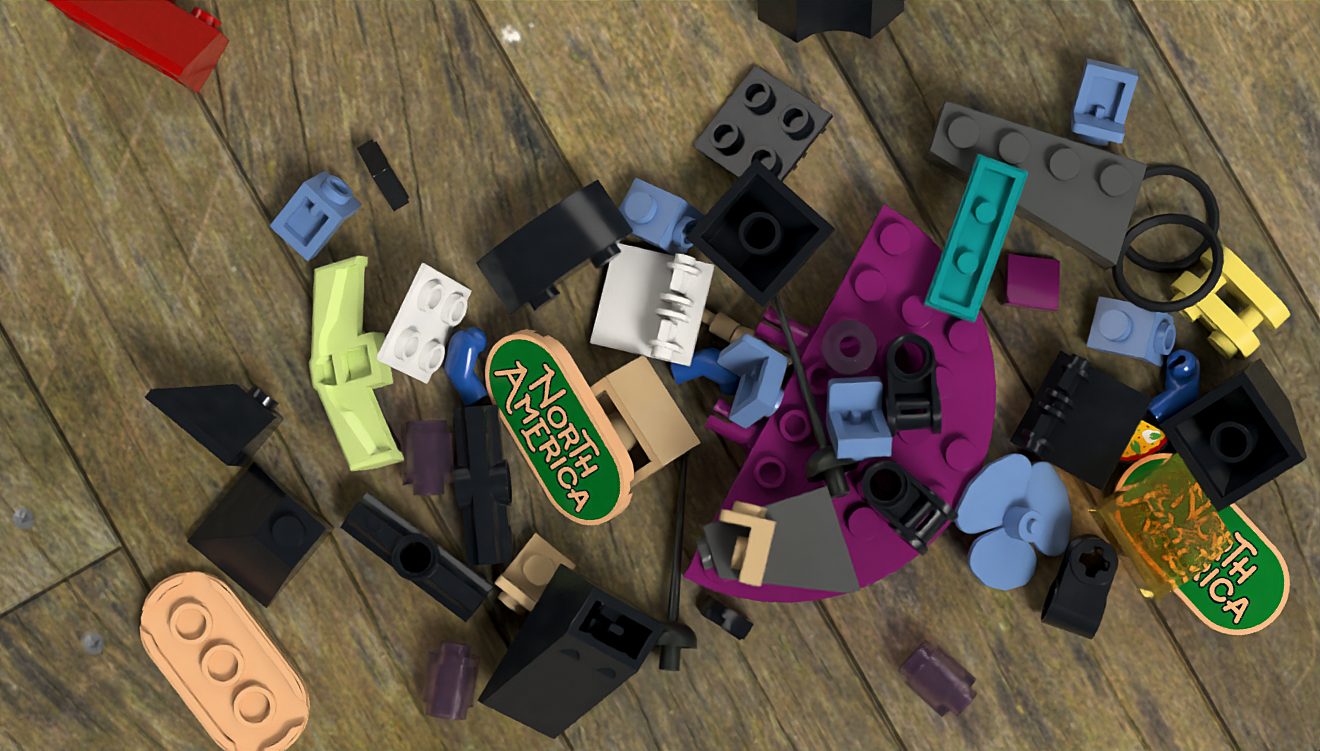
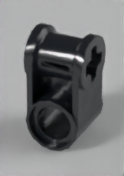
M909 333L896 336L887 343L882 356L884 379L883 415L891 436L895 437L897 431L927 429L931 431L932 435L941 434V400L937 386L933 346L926 338L918 334ZM906 342L916 345L922 354V363L919 369L909 374L899 370L894 360L897 348ZM923 409V413L901 415L900 412L901 410Z
M884 460L871 461L863 466L857 475L856 488L861 499L880 515L903 541L921 556L928 552L927 543L947 521L954 522L959 517L943 499L927 486L917 481L909 472L895 462ZM887 469L895 477L896 489L890 497L879 500L870 491V479L878 470Z
M1087 533L1078 535L1069 542L1057 576L1046 596L1041 613V623L1090 640L1094 638L1102 621L1107 596L1118 568L1119 560L1117 553L1111 544L1097 535ZM1096 546V553L1103 558L1100 566L1091 565L1088 572H1086V566L1079 561V557L1082 552L1091 554Z

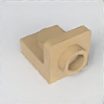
M735 501L733 511L721 509L719 520L751 527L749 538L738 536L731 568L741 570L739 582L761 587L776 522L765 519L767 508Z
M535 533L505 572L495 581V584L503 590L499 594L498 599L522 617L527 610L532 611L560 563L573 570L577 565L539 534Z

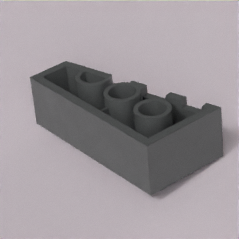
M948 101L944 102L938 112L924 157L926 161L964 184L968 181L978 154L1029 172L1014 215L1028 220L1049 233L1055 240L1067 247H1072L1105 270L1117 264L1147 164Z

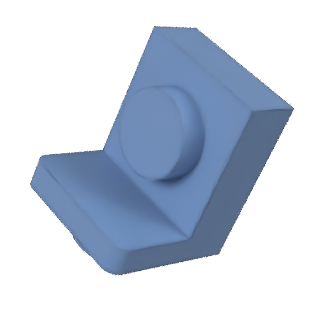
M324 171L305 181L271 223L270 227L306 261H309L317 256L347 218L356 214L362 205L353 196V192L347 183Z

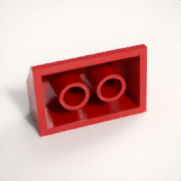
M45 0L66 18L199 94L230 42L218 31L222 24L221 21L198 7H194L191 14L175 6V0Z

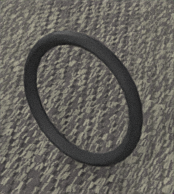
M1154 165L1146 168L1143 180L1157 175H1171L1191 183L1201 193L1206 202L1209 213V227L1216 235L1218 234L1220 218L1216 198L1210 187L1198 175L1186 168L1175 165ZM1204 238L1201 245L1191 255L1174 262L1149 260L1138 254L1130 245L1125 256L1143 269L1157 273H1174L1186 270L1198 263L1200 256L1210 246Z
M1175 213L1155 215L1140 221L1126 232L1117 264L1112 267V276L1117 289L1135 306L1151 312L1168 313L1180 311L1194 306L1215 288L1223 269V248L1219 238L1212 229L1197 218ZM1179 224L1193 228L1206 239L1212 250L1213 263L1211 272L1203 285L1191 295L1169 302L1152 301L1134 292L1127 284L1123 274L1124 255L1133 240L1144 231L1158 225Z

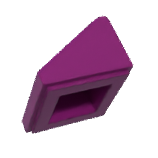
M1008 254L1001 306L1052 313L1057 311L1059 303L1060 261Z

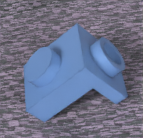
M1087 58L1070 113L1071 131L1078 133V137L1081 140L1094 145L1105 146L1108 145L1109 141L1122 143L1125 136L1124 123L1139 77L1138 70Z
M635 178L619 207V211L633 230L631 235L675 256V253L686 255L688 249L693 244L685 237L704 217V214L684 199L638 178Z
M1099 296L1086 347L1095 351L1143 360L1150 365L1161 367L1165 355L1172 351L1175 343L1176 329L1173 325L1174 317L1168 313L1147 311L1135 306L1131 302Z
M743 334L722 350L717 360L719 365L741 377L728 419L745 429L763 416H771L778 409L784 396L781 384L789 358L769 347L764 341L756 339L749 334Z
M880 377L833 378L828 381L826 427L837 459L852 458L856 461H864L872 457L891 456L892 436L882 412L883 384Z

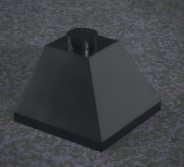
M756 158L685 238L765 309L836 229Z
M1261 358L1218 384L1159 424L1217 512L1222 511L1307 458L1291 403Z
M238 384L151 389L144 397L227 466L245 467L284 420L274 411L279 403L256 384L250 390Z
M254 461L187 542L265 608H268L335 528Z

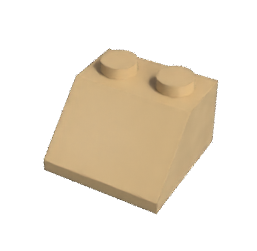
M645 355L610 373L590 387L632 460L634 480L630 482V488L701 443Z

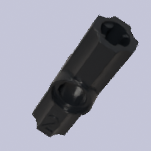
M499 405L453 409V423L458 464L454 465V488L458 510L462 511L467 566L512 562V530L508 506H512V482L509 462L507 459H504Z
M369 491L357 502L340 527L392 566L400 577L413 582L464 622L471 618L494 587V585L443 548L434 537L423 533ZM413 542L425 544L431 554V562L422 572H415L409 569L404 561V552L407 546Z

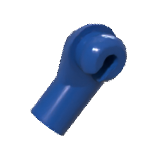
M470 327L466 331L459 330L453 335L444 364L449 380L466 407H470L488 396L487 391L474 371L477 357L482 351L486 350L488 343L484 332L476 327Z
M714 347L695 351L690 366L669 362L676 385L705 376L718 383L721 393L736 395L741 377L717 363L721 351Z
M1178 349L1173 351L1167 359L1165 391L1153 398L1147 410L1148 415L1158 426L1198 397L1201 372L1200 363L1189 350Z

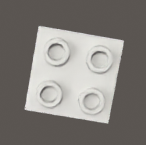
M618 243L617 245L622 252L609 263L590 343L690 366L715 265L696 261V258L688 255L675 253V256Z
M422 263L376 360L428 384L432 373L443 362L445 346L454 327L465 316L467 300L472 290Z

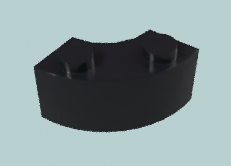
M758 0V20L796 43L813 34L832 30L854 32L872 39L904 11V0Z
M596 180L534 218L477 261L476 264L510 314L519 311L529 304L534 311H537L561 294L557 286L590 263H592L595 269H599L622 252L617 244L631 234L633 230L599 180Z

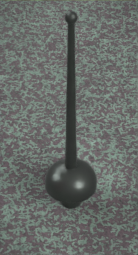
M777 294L774 302L819 448L807 460L805 465L806 479L808 482L824 481L828 487L831 499H837L850 493L845 474L856 469L859 464L858 461L852 458L837 459L833 445L830 446L779 294Z
M690 450L681 456L667 620L661 621L665 628L654 646L660 647L659 670L680 671L681 649H697L695 632L685 623L679 622L687 457L690 455Z

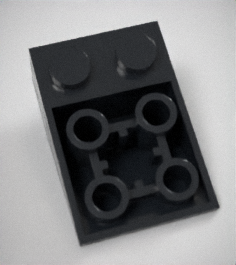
M560 563L479 696L478 701L555 739L639 671L665 625L632 602Z

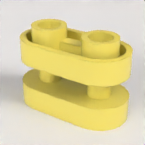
M1221 244L1224 264L1221 277L1215 288L1194 306L1178 312L1192 323L1198 319L1212 333L1207 339L1223 357L1230 360L1235 355L1245 360L1260 346V342L1252 330L1261 323L1266 328L1275 331L1290 316V313L1283 302L1230 249ZM1211 248L1200 256L1202 264L1208 271L1200 279L1193 273L1185 271L1170 286L1175 295L1170 301L1185 298L1203 285L1211 272L1213 263ZM1222 286L1245 308L1238 316L1215 294Z

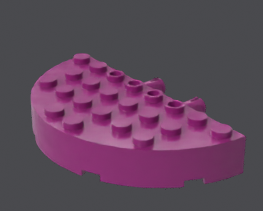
M885 204L878 212L818 326L812 325L811 329L786 316L830 446H832V442L826 427L827 392L830 379L878 376L882 381L884 389L882 356L883 350L890 340L903 334H918L926 338L934 349L937 386L941 400V434L932 435L929 429L897 431L895 437H892L891 456L872 457L868 460L858 461V467L845 474L850 493L837 499H831L860 588L871 585L896 572L919 555L858 495L856 480L861 468L875 460L895 462L909 472L917 481L936 493L955 511L967 484L981 471L991 440L996 407L994 357L988 331L980 310L975 323L972 324L923 306L942 250L910 220ZM769 305L762 319L780 328L781 331L760 322L754 336L760 337L789 352L778 312ZM906 342L897 348L894 360L899 370L909 374L919 369L922 363V354L916 345ZM795 368L783 389L784 396L781 404L767 419L763 417L761 421H756L746 429L731 421V424H728L713 415H710L704 426L705 429H710L746 448L744 454L748 455L712 522L719 520L721 509L733 511L735 501L762 507L826 486L824 481L808 482L806 479L805 465L807 460L819 448ZM882 395V412H883V395ZM719 398L713 411L728 419L732 405ZM923 409L901 410L900 413L901 415L923 413ZM887 469L878 470L870 479V491L879 500L890 497L896 489L894 475ZM947 521L927 543V547L940 536L950 521ZM698 549L683 575L684 578L708 589L737 598L761 602L794 603L816 601L847 594L761 583V587L739 582V580L722 579L718 577L715 567L705 570Z

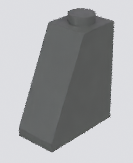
M827 486L762 506L767 508L765 519L776 522L762 583L850 594L861 590ZM722 520L703 525L705 537L696 539V543L705 570L715 567L719 578L739 580L741 570L731 568L738 536L749 538L751 527Z

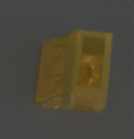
M1174 453L1088 509L1146 599L1158 601L1201 573L1235 542L1178 453Z

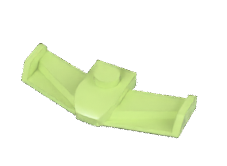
M360 255L314 269L311 359L308 362L313 389L319 394L351 471L375 469L405 460L402 452L397 449L372 390L393 384L391 367L376 360L385 341V334L375 331L363 334L365 268L368 267V257Z

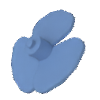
M1010 453L988 463L967 484L955 508V512L959 515L955 520V524L959 530L968 534H975L993 529L978 537L972 543L967 555V565L970 572L983 585L1006 591L1023 586L1031 580L1037 566V558L1029 542L1044 555L1053 557L1060 555L1069 543L1072 512L1067 488L1054 467L1048 462L1036 461L1031 463L1027 457L1021 454Z

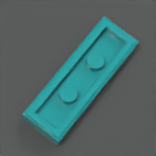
M980 154L976 156L923 306L972 324L975 323L1029 172Z

